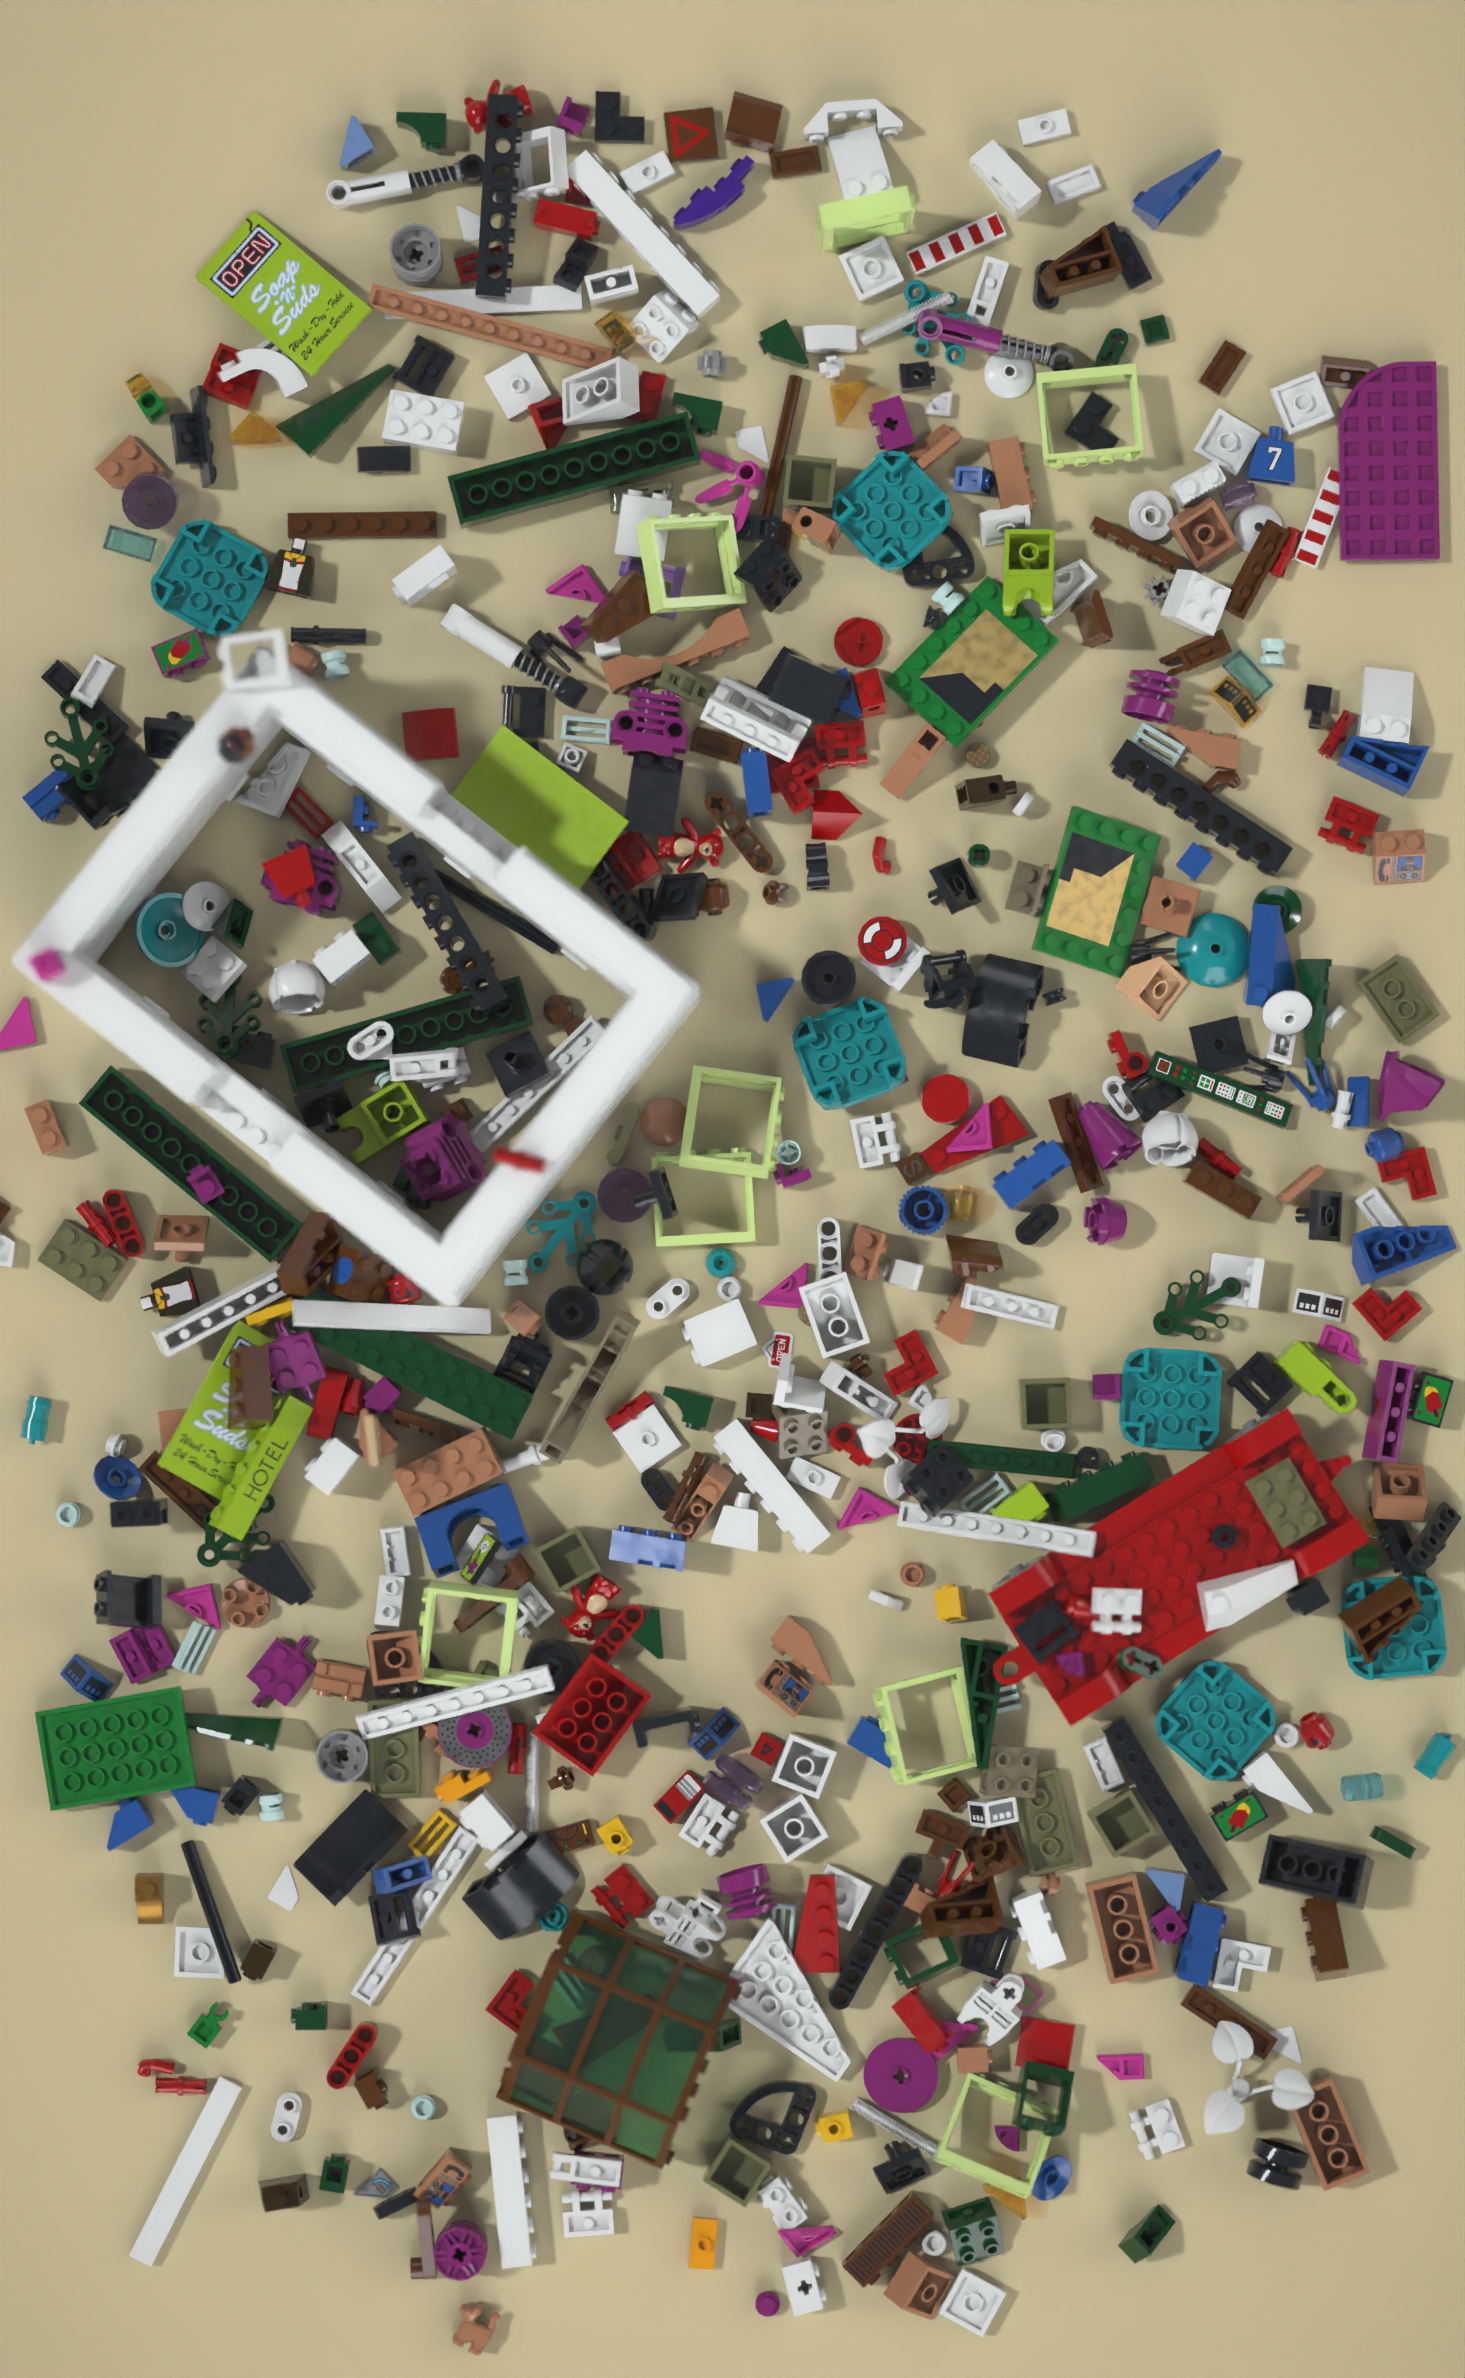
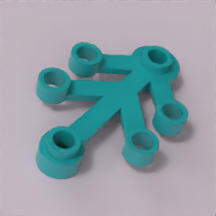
M921 280L910 281L904 289V296L909 302L908 309L910 311L911 308L914 310L913 307L917 308L916 305L918 307L919 304L922 306V302L925 304L924 301L928 303L927 300H930V298L933 300V297L936 299V296L939 297V294L942 296V292L929 290L927 285ZM916 288L921 290L919 297L913 296V290ZM949 292L950 295L955 297V301L947 307L953 308L958 304L959 299L955 293ZM937 310L940 314L958 319L966 316L968 321L972 322L971 317L966 313L955 314ZM928 320L924 323L926 328H933L936 325V322L933 320ZM912 322L913 330L910 332L905 330V326L904 328L902 327L903 333L913 335L917 331L916 323ZM919 335V340L914 346V350L918 355L926 356L930 352L929 340ZM941 340L946 348L945 358L947 362L952 365L962 364L966 358L965 350L959 345ZM920 344L926 345V351L923 353L918 351ZM954 351L960 352V358L958 360L952 359V353Z
M580 1191L574 1195L572 1200L558 1202L547 1200L542 1204V1211L546 1215H552L555 1211H572L564 1219L530 1220L527 1223L526 1229L532 1235L538 1234L540 1231L557 1229L540 1252L530 1255L528 1265L531 1270L541 1272L546 1269L548 1265L547 1258L564 1236L567 1246L566 1262L569 1265L577 1264V1261L574 1263L570 1262L568 1256L571 1253H575L579 1257L574 1224L580 1216L583 1227L582 1243L584 1245L589 1244L583 1239L587 1233L593 1236L592 1242L596 1240V1236L592 1232L590 1216L596 1208V1199L592 1193ZM585 1198L589 1201L587 1208L580 1207L579 1201ZM546 1203L554 1205L552 1212L545 1211L544 1206ZM530 1223H537L539 1229L536 1232L530 1231ZM536 1257H540L543 1260V1264L540 1267H536L533 1264V1260Z

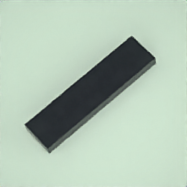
M59 660L41 676L63 699L71 696V692L79 681ZM99 698L93 708L79 702L81 708L80 715L92 726L98 719H104L108 723V733L103 737L113 746L130 729ZM99 724L96 729L102 731L106 726Z

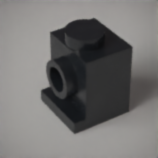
M929 361L899 364L898 370L902 393L931 389V382L936 381L934 366L929 367ZM920 371L923 376L917 379L913 376V373Z
M241 1775L221 1800L225 1804L223 1808L234 1816L236 1814L241 1816L261 1789ZM238 1792H242L245 1795L243 1801L237 1800L236 1794Z

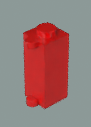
M539 198L533 221L534 228L574 238L578 237L592 242L593 235L598 236L601 221L597 220V212Z
M917 1985L891 2007L926 2053L930 2054L935 2050L938 2054L949 2045L947 2040L955 2032L953 2029L947 2030L920 1995L919 1991L921 1988Z

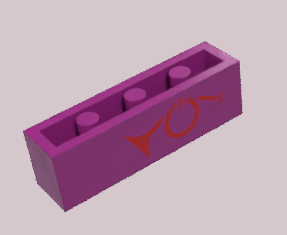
M1379 1359L1362 1458L1398 1464L1415 1365Z

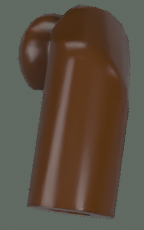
M1217 771L1202 787L1211 794L1220 785H1228L1232 789L1237 788L1241 780L1234 771Z

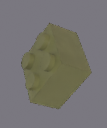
M788 454L782 508L800 510L802 507H806L815 512L832 513L837 459Z
M1069 1377L1018 1379L1020 1429L1072 1428L1071 1385Z
M578 1525L533 1550L557 1594L602 1570L599 1561Z
M1129 1787L1086 1812L1114 1859L1157 1833Z
M729 2133L704 2173L703 2181L746 2208L771 2168L772 2159Z

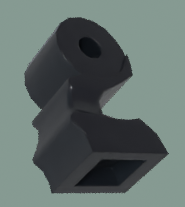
M806 843V869L809 872L807 874V891L830 889L826 843Z

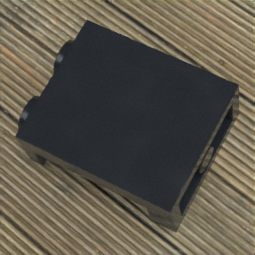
M167 1498L117 1500L111 1502V1527L158 1526L162 1523H168Z
M105 1570L96 1575L94 1581V1590L96 1591V1603L94 1605L96 1624L148 1630L162 1624L161 1575L152 1574L147 1578L114 1575L111 1570Z
M692 1706L635 1719L632 1724L638 1748L648 1746L649 1740L646 1731L687 1721L690 1725L691 1734H697V1728L701 1727L698 1711H693Z

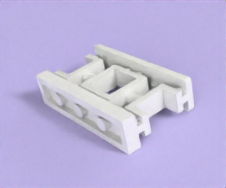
M723 676L715 694L710 696L700 719L789 763L812 722V719L769 701L768 696L727 676Z

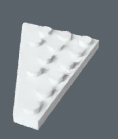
M768 1917L728 1974L739 1979L740 1983L738 1986L743 1987L738 2000H732L728 2008L829 2078L838 2082L850 2065L851 2058L774 1920ZM723 1982L714 1994V1998L718 2001L721 2000L728 1985L727 1983Z

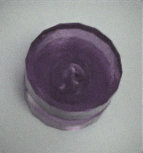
M144 471L134 476L125 488L122 497V507L127 519L136 527L146 530L158 529L166 525L176 513L179 504V492L174 481L166 474L158 471ZM147 497H152L155 502L149 504Z
M630 1168L616 1169L608 1173L600 1182L597 1191L598 1203L603 1213L611 1220L620 1223L634 1222L646 1214L650 1205L637 1210L633 1194L650 1190L651 1187L647 1179L638 1171ZM628 1191L630 1194L629 1199L622 1200L620 1193Z
M721 1752L715 1760V1765L725 1775L723 1776L717 1771L709 1770L702 1779V1782L718 1797L747 1812L753 1803V1799L744 1788L752 1793H760L766 1782L741 1762Z

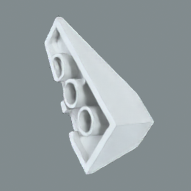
M1291 1559L1197 1583L1205 1630L1210 1631L1230 1626L1297 1585L1298 1580L1294 1560Z

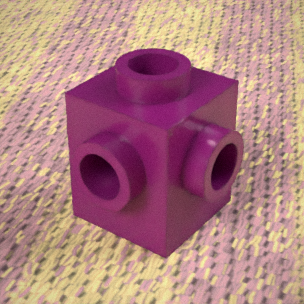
M1169 1903L1148 1916L1155 1926L1151 1930L1159 1942L1164 1939L1167 1944L1170 1942L1176 1944L1186 1936L1184 1932L1188 1929L1184 1924L1188 1922L1180 1910L1175 1912ZM1168 1923H1173L1171 1928H1166Z

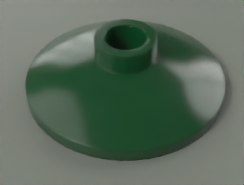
M1274 885L1267 887L1256 896L1253 902L1279 905L1285 934L1293 930L1300 921L1302 915L1301 901L1294 891L1285 886Z

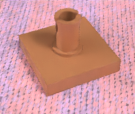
M1153 876L1138 923L1187 938L1202 890Z
M159 1215L154 1237V1250L175 1251L176 1261H189L191 1257L190 1251H204L209 1216Z

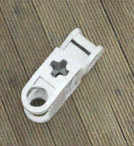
M661 1896L656 1902L657 1908L649 1915L650 1924L667 1934L663 1941L665 1944L699 1961L708 1959L713 1951L712 1945L707 1940H720L726 1933L724 1922L713 1912L692 1899L686 1905H683L671 1896ZM669 1903H671L669 1910H666ZM695 1909H698L695 1915L692 1916ZM661 1916H662V1917H663L662 1921H661L660 1923H658L659 1919H660ZM709 1925L716 1926L720 1933L713 1931ZM680 1936L681 1938L679 1939V1941H678L677 1944H676L675 1941H676L677 1938ZM695 1945L704 1948L706 1953L699 1952Z
M1008 1973L993 1987L984 1979L969 1995L956 2020L963 2024L966 2020L970 2021L973 2018L984 2019L988 2023L989 2032L982 2042L987 2046L993 2045L1004 2037L1020 2020L1022 2010L1016 2004L1021 2000L1025 1988L1024 1980L1018 1974Z

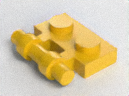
M292 1295L284 1298L280 1297L246 1315L245 1318L248 1326L254 1324V1327H258L268 1323L269 1318L275 1316L283 1318L292 1314Z

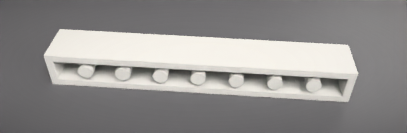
M585 150L567 166L568 178H571L576 183L573 185L584 197L587 195L590 199V204L668 289L678 297L680 302L693 312L696 319L699 320L720 301L719 288L713 281L709 280L707 282L702 277L703 271L695 262L690 264L685 258L686 252L680 245H673L668 240L670 236L661 225L658 228L651 221L653 219L652 215L644 207L640 209L634 203L636 198L628 189L623 191L620 188L618 178L611 171L607 173L601 167L603 163L595 153L590 155Z

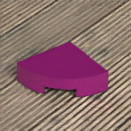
M1081 1650L1056 1655L1058 1663L1066 1672L1075 1676H1086Z
M994 2125L998 2140L1009 2150L1019 2152L1020 2129L1018 2126Z

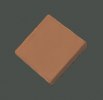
M1321 1165L1311 1166L1276 1195V1199L1281 1204L1288 1203L1321 1176L1325 1170Z

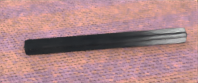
M435 869L448 892L549 953H556L559 945L544 933L438 869Z
M189 1840L182 1843L181 1848L228 1983L234 1984L241 1981V1975L195 1842Z

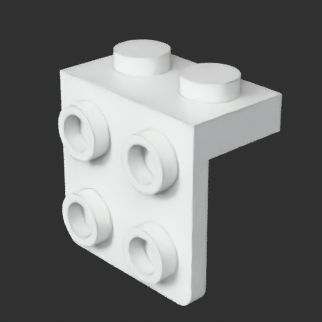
M665 289L655 294L627 326V332L655 361L662 362L686 335L694 332L699 327L700 323L696 320L693 312L685 309L679 303V299L674 293Z

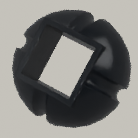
M599 1239L586 1245L587 1250L586 1252H580L576 1268L582 1285L588 1287L590 1292L601 1296L613 1295L623 1290V1284L629 1283L633 1274V1260L629 1251L626 1248H622L619 1242L611 1239ZM610 1255L622 1266L605 1284L593 1273Z

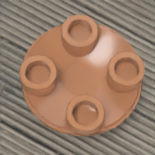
M660 1097L649 1102L644 1108L640 1120L641 1129L645 1137L653 1144L659 1146H672L679 1143L683 1139L686 1107L680 1101L671 1097Z
M239 1578L232 1581L224 1589L220 1601L221 1610L225 1618L234 1626L252 1627L262 1622L267 1616L270 1609V1596L267 1590L251 1580Z

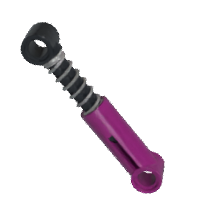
M929 308L920 312L917 317L919 334L927 340L939 339L997 354L998 351L1001 352L1002 350L1006 351L1007 355L1010 352L1015 354V356L1021 355L1024 359L1029 357L1032 358V361L1034 359L1040 360V363H1045L1053 371L1071 370L1074 365L1072 350L1066 343L1058 342L1043 346V343H1040L1038 345L1034 341L1027 342L1025 338L1019 340L1017 336L1011 338L1009 334L1004 336L1001 329L943 315L937 310ZM928 320H933L936 322V325L933 328H926L924 323ZM1059 354L1067 356L1066 360L1062 362L1055 361V357Z

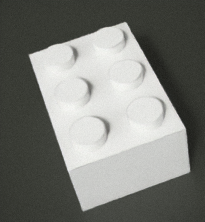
M391 389L382 435L383 442L457 456L466 409L465 403Z

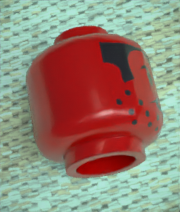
M405 1273L391 1275V1280L387 1283L390 1303L414 1305V1301L421 1298L419 1284Z
M1313 1711L1304 1715L1299 1720L1300 1724L1297 1730L1308 1748L1323 1750L1331 1745V1739L1334 1737L1335 1730L1325 1714Z

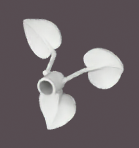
M946 1396L930 1401L923 1408L919 1419L920 1429L895 1427L892 1420L884 1418L873 1421L857 1430L864 1450L869 1457L879 1458L887 1452L895 1461V1464L887 1467L884 1474V1487L890 1499H898L905 1492L900 1481L914 1468L910 1460L904 1459L900 1462V1459L889 1449V1446L895 1442V1432L917 1434L925 1432L926 1437L929 1439L940 1436L949 1423L951 1413L950 1402Z
M1220 2021L1212 2039L1213 2053L1218 2060L1225 2064H1232L1237 2061V2066L1233 2076L1234 2082L1227 2087L1226 2091L1218 2090L1213 2092L1206 2101L1204 2108L1206 2134L1228 2133L1238 2129L1245 2119L1244 2108L1240 2102L1248 2095L1273 2089V2103L1282 2109L1294 2110L1309 2104L1314 2098V2092L1305 2076L1291 2068L1283 2069L1275 2075V2085L1269 2084L1251 2089L1246 2080L1239 2078L1242 2066L1241 2059H1247L1253 2054L1252 2038L1244 2028L1236 2023L1229 2021Z

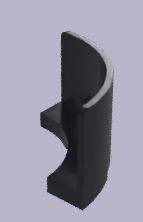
M123 735L113 746L115 750L114 756L107 759L100 769L101 782L95 790L84 791L80 789L74 776L55 786V789L94 830L107 826L115 815L119 818L132 806L130 802L134 799L136 800L160 771L128 735ZM111 748L107 749L104 754L110 753ZM91 776L84 778L86 783H90L93 780Z
M987 954L976 978L979 986L971 993L963 1030L962 1054L1018 1068L1026 1054L1030 1024L1025 1023L1028 1010H1034L1037 998L1043 987L1044 966Z
M364 1790L294 1862L293 1866L325 1898L336 1906L408 1832V1829L368 1790Z
M544 1832L528 1836L518 1850L508 1859L510 1864L502 1871L495 1869L488 1875L473 1881L462 1897L466 1905L498 1940L508 1938L520 1932L539 1919L565 1895L579 1877L578 1870Z

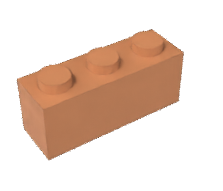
M1018 436L988 442L987 448L1000 509L1009 508L1013 505L1029 504L1030 513H1032L1033 506L1036 505L1034 491H1029L1028 487L1031 475L1029 467H1024L1022 457H1026L1024 443H1019Z

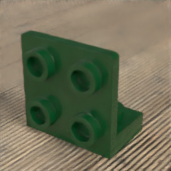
M989 2196L941 2211L943 2221L950 2235L955 2262L958 2267L1004 2252L998 2218Z

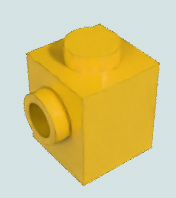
M945 1584L941 1586V1589L934 1590L937 1619L939 1621L950 1623L968 1619L965 1593L962 1588L956 1586V1584Z
M619 1814L597 1827V1832L611 1855L617 1853L621 1856L632 1849L630 1845L634 1840Z
M847 2108L818 2115L819 2122L815 2123L817 2137H823L824 2143L853 2137Z

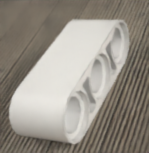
M830 1217L823 1218L817 1225L819 1280H822L824 1274L828 1271H833L836 1274L842 1273L839 1223ZM827 1221L835 1225V1232L830 1236L824 1235L821 1231L822 1224ZM827 1246L835 1248L837 1253L835 1259L831 1261L824 1259L822 1255L823 1249Z

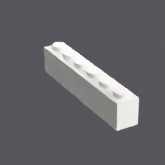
M281 1263L152 1331L151 1334L161 1353L169 1357L286 1295L282 1291L277 1275V1270Z
M737 1418L713 1437L716 1440L713 1446L721 1455L726 1453L732 1461L728 1464L737 1475L742 1472L747 1479L744 1484L752 1494L759 1493L763 1498L760 1504L768 1513L773 1511L779 1519L775 1522L784 1533L789 1530L794 1537L791 1542L799 1552L805 1550L808 1554L831 1535Z
M517 2111L488 2114L486 2119L502 2269L532 2266L533 2258H537L536 2243H531L530 2233H534L533 2217L528 2218L527 2208H532L531 2194L526 2193L525 2183H529L528 2167L523 2168L522 2158H526V2145L520 2141V2133H524L523 2118H518Z

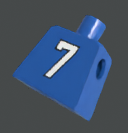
M1269 426L1268 439L1259 438L1257 440L1245 477L1246 481L1292 487L1295 482L1293 442L1283 441V427Z

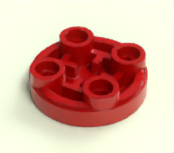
M940 1074L931 1078L921 1092V1106L924 1113L937 1123L949 1124L958 1121L966 1114L970 1106L971 1097L967 1085L959 1077L951 1074Z
M911 1414L904 1417L896 1427L920 1429L919 1419L921 1414ZM895 1432L896 1439L893 1444L895 1450L903 1459H908L912 1463H919L926 1457L929 1438L926 1437L925 1432L922 1434ZM941 1434L934 1439L943 1440V1435Z

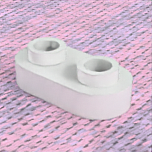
M375 1022L349 1040L347 1045L349 1054L357 1060L367 1059L392 1042L394 1030L387 1022ZM379 1030L386 1031L385 1038L379 1039L377 1037ZM358 1043L365 1045L363 1052H357L356 1045Z
M1118 1076L1107 1078L1101 1087L1105 1099L1121 1119L1125 1121L1137 1119L1140 1115L1134 1106L1132 1113H1126L1124 1110L1126 1104L1132 1105L1122 1090V1084L1125 1081ZM1112 1084L1118 1087V1092L1115 1094L1109 1090Z
M680 1278L670 1280L648 1299L646 1303L647 1313L655 1319L665 1318L688 1298L690 1294L688 1283ZM675 1286L682 1288V1293L678 1296L674 1295L672 1291ZM656 1302L663 1304L662 1311L657 1312L654 1310Z
M294 2091L284 2092L277 2101L270 2130L273 2138L280 2142L289 2141L297 2129L303 2101L301 2096ZM291 2101L294 2104V2108L287 2109L285 2102ZM279 2126H286L287 2132L280 2133Z

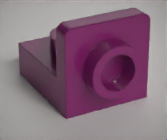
M781 1163L776 1164L777 1170L773 1171L777 1185L782 1184L784 1189L812 1179L809 1169L803 1170L802 1166L789 1170V1175L786 1177Z
M201 1164L189 1171L191 1175L187 1177V1180L193 1186L202 1204H206L225 1193L211 1166L204 1167Z

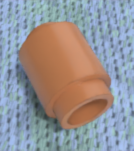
M297 643L293 647L287 646L289 663L304 675L311 677L320 660L315 658V654Z

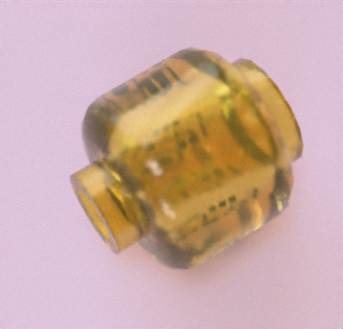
M957 1184L956 1189H949L947 1191L945 1203H948L946 1208L949 1210L946 1213L950 1215L949 1218L969 1221V1218L976 1215L978 1195L975 1192H971V1186Z

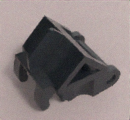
M963 949L956 950L955 953L937 956L927 954L923 956L920 973L924 975L923 986L925 987V992L929 993V1000L924 1001L925 1007L932 1009L944 1007L957 1009L960 1005H963L965 997H968L979 986L970 964L967 963V954ZM953 963V967L948 969V975H940L938 969L935 968L938 965Z
M518 1333L517 1337L512 1335L494 1375H501L530 1389L529 1392L534 1394L553 1355L548 1353L549 1347L537 1342L539 1334H536L534 1340L523 1336L521 1333ZM518 1361L530 1367L529 1376L526 1377L510 1369L511 1365Z

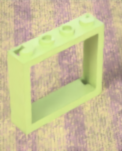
M906 185L819 205L817 231L822 252L869 242L881 236L887 238L909 233L910 224H913L916 207L914 193H909Z
M1136 363L1036 373L1044 467L1049 466L1051 469L1063 468L1066 464H1074V466L1080 467L1089 465V462L1097 461L1100 464H1110L1117 459L1131 462L1138 460L1139 457H1143ZM1129 381L1135 446L1051 454L1045 389Z
M719 512L709 513L708 516H702V513H693L685 518H681V514L666 516V519H660V515H655L653 517H646L645 522L636 525L651 614L735 608L747 603L744 583L737 580L733 574L741 566L733 515H721ZM714 528L725 594L666 598L655 531Z
M693 1065L679 1166L768 1179L769 1171H774L776 1160L775 1156H771L772 1147L777 1148L779 1133H774L775 1125H780L782 1110H778L779 1101L784 1102L786 1087H781L782 1078ZM701 1082L772 1092L762 1165L691 1155Z
M745 1147L731 1148V1153H721V1149H706V1154L696 1155V1150H691V1155L729 1161L744 1160V1163L751 1164V1152H746ZM671 1151L656 1152V1157H651L652 1170L659 1168V1165L679 1164L680 1156H671ZM744 1176L747 1232L663 1236L662 1214L658 1203L654 1204L656 1247L755 1242L752 1177Z
M430 1580L428 1588L424 1587L422 1602L426 1603V1609L421 1611L419 1626H424L423 1635L418 1636L419 1650H421L420 1658L423 1680H418V1682L463 1687L498 1677L429 1668L437 1594L507 1603L499 1677L511 1674L520 1591Z
M957 1665L874 1687L873 1700L875 1706L879 1708L881 1716L879 1718V1726L881 1731L885 1733L886 1742L884 1743V1748L887 1756L891 1759L892 1767H890V1774L893 1781H896V1785H908L977 1766L963 1666ZM950 1676L968 1758L906 1774L887 1692Z
M967 2073L963 2078L933 2160L1026 2199L1031 2194L1051 2137L1041 2133L1023 2182L946 2150L969 2087L1009 2104H1015L1016 2092L1009 2090L1010 2087L1007 2084L999 2081L992 2083L986 2080L987 2077L983 2074ZM1025 2094L1024 2110L1048 2121H1056L1057 2110L1055 2106L1050 2105L1046 2101L1039 2103L1032 2100V2095Z

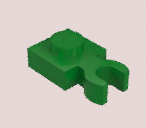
M218 2002L211 2006L209 2017L202 2013L187 2032L188 2036L205 2049H207L222 2029L217 2022L225 2020L229 2015L228 2009L223 2015L216 2014L215 2008L218 2006Z

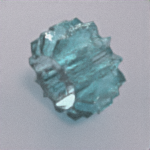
M1375 1772L1344 1776L1341 1778L1340 1785L1343 1799L1346 1801L1380 1798L1383 1795L1382 1788L1384 1787L1381 1775Z

